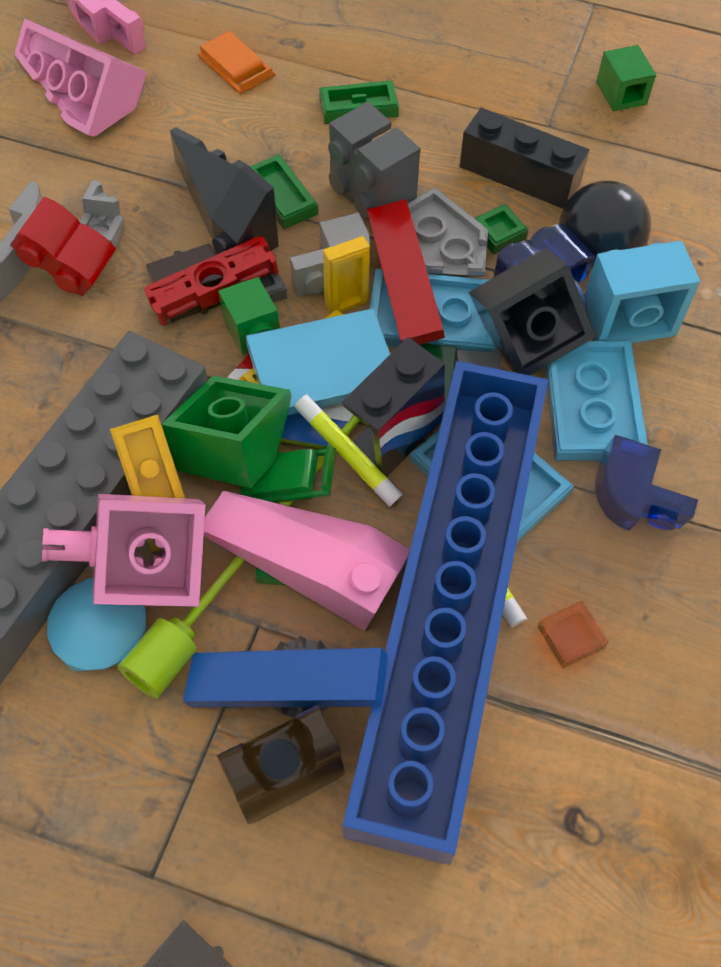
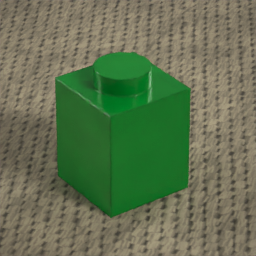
M639 45L604 51L596 82L612 111L647 105L656 73Z
M259 277L218 291L224 322L242 355L249 353L246 345L247 335L280 329L278 310Z

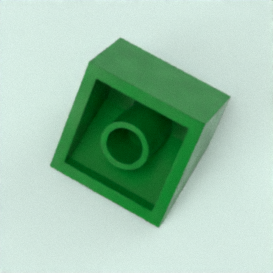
M213 375L161 424L176 471L252 488L276 461L292 398L290 390Z

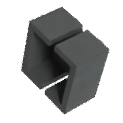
M369 102L329 123L330 143L328 144L330 153V184L337 194L344 195L351 203H354L356 211L365 219H369L367 209L407 199V203L417 198L421 150L419 146L397 127L374 139L391 129V121Z

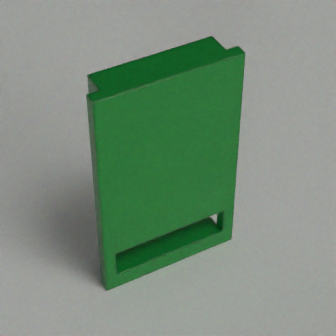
M330 445L326 449L320 450L303 449L277 453L276 461L252 488L242 486L240 495L273 503L330 496L336 450ZM325 455L321 483L322 490L313 491L318 456Z

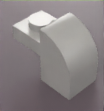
M359 212L320 222V250L290 258L292 287L297 297L324 291L323 249L360 236H364L370 245L369 234Z

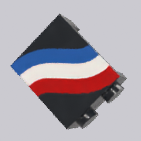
M409 337L342 401L344 408L368 426L353 443L386 477L439 425L445 410V364Z

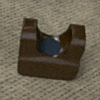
M319 705L294 716L293 719L245 743H240L217 755L247 824L255 823L338 780L345 774L340 746Z

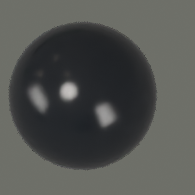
M610 180L593 182L577 190L563 207L558 224L559 240L565 252L578 263L593 268L597 254L616 249L625 250L646 246L651 232V216L644 199L630 186Z

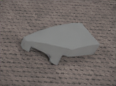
M92 180L82 197L84 214L79 222L102 234L116 248L124 229V220L120 215L119 201L114 196L108 197L103 192L102 184L97 180Z

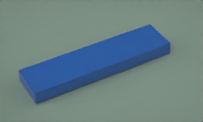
M382 648L194 653L183 702L190 707H314L316 705L320 707H382L388 654Z

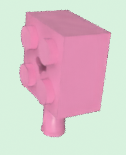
M98 494L96 527L92 526L91 531L49 530V528H43L42 562H47V560L89 562V567H94L92 589L94 604L199 607L206 505L201 500L192 498ZM152 538L155 545L160 547V551L151 552L150 559L143 560L140 552L135 550V548L143 546L145 539Z

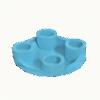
M88 578L70 586L55 601L47 619V638L53 652L70 670L91 671L108 669L120 663L144 635L146 630V609L144 605L94 604L92 595L93 578Z

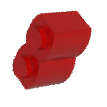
M47 197L42 198L10 244L22 262L28 266L46 270L54 278V282L59 288L68 293H76L84 296L92 287L116 250L114 245L102 234L80 223L69 210Z

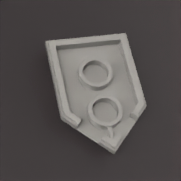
M435 187L408 203L427 273L485 276L488 229Z

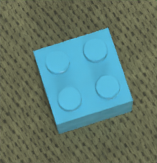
M682 240L669 243H654L644 247L625 250L616 249L597 254L585 293L587 301L585 310L596 336L592 341H631V343L677 336L700 284V279Z

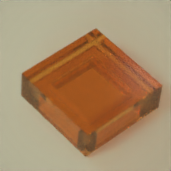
M582 600L541 619L537 626L562 669L604 649L608 644L607 638Z

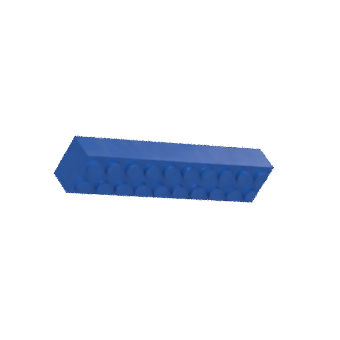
M456 361L385 650L388 654L382 707H371L342 825L344 839L449 866L455 856L548 379Z

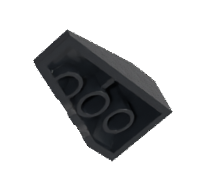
M177 127L170 130L175 161L212 238V244L217 254L259 236L264 237L268 243L269 251L278 247L274 187L248 164L240 160L230 163L226 161L225 152L219 149L209 152L202 140Z

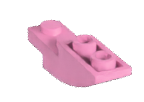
M65 0L79 25L100 45L113 38L134 55L146 48L143 36L144 25L140 16L117 0Z

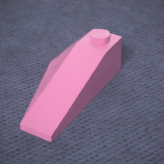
M24 18L14 55L31 78L41 83L46 90L45 96L51 103L57 104L62 111L60 116L66 124L89 136L95 137L136 109L147 71Z
M227 491L221 493L205 516L204 522L205 537L363 631L366 630L410 552L409 548L372 526Z

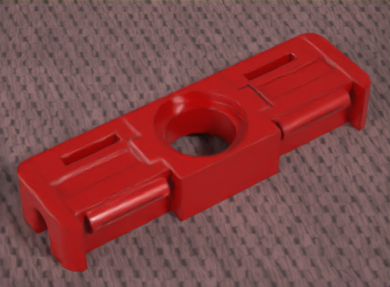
M259 236L146 286L144 291L159 323L162 326H166L167 319L199 305L204 309L220 302L219 290L256 277L262 278L272 272L277 276L279 270L274 253L269 251L268 243L264 237ZM210 275H220L223 277L221 283L214 287L202 285V281Z

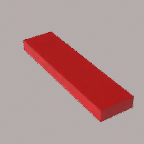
M407 199L367 209L401 343L407 337L419 345L445 338Z

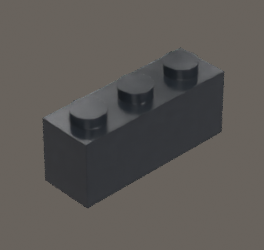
M481 107L463 132L459 167L563 209L566 202L581 185L590 149Z

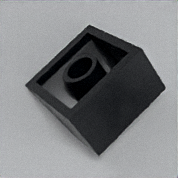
M546 248L469 292L484 328L512 372L530 376L596 337L569 265Z

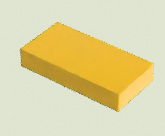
M364 236L323 249L324 305L329 314L335 310H339L342 313L368 302L370 245Z

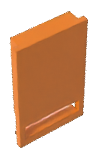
M230 30L200 45L201 52L198 53V56L240 95L275 76L272 68L268 67L257 54Z

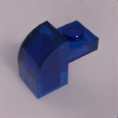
M615 435L604 448L595 479L596 497L606 516L616 525L628 531L638 524L642 517L647 518V523L651 526L664 530L679 529L694 518L698 499L652 484L661 449Z

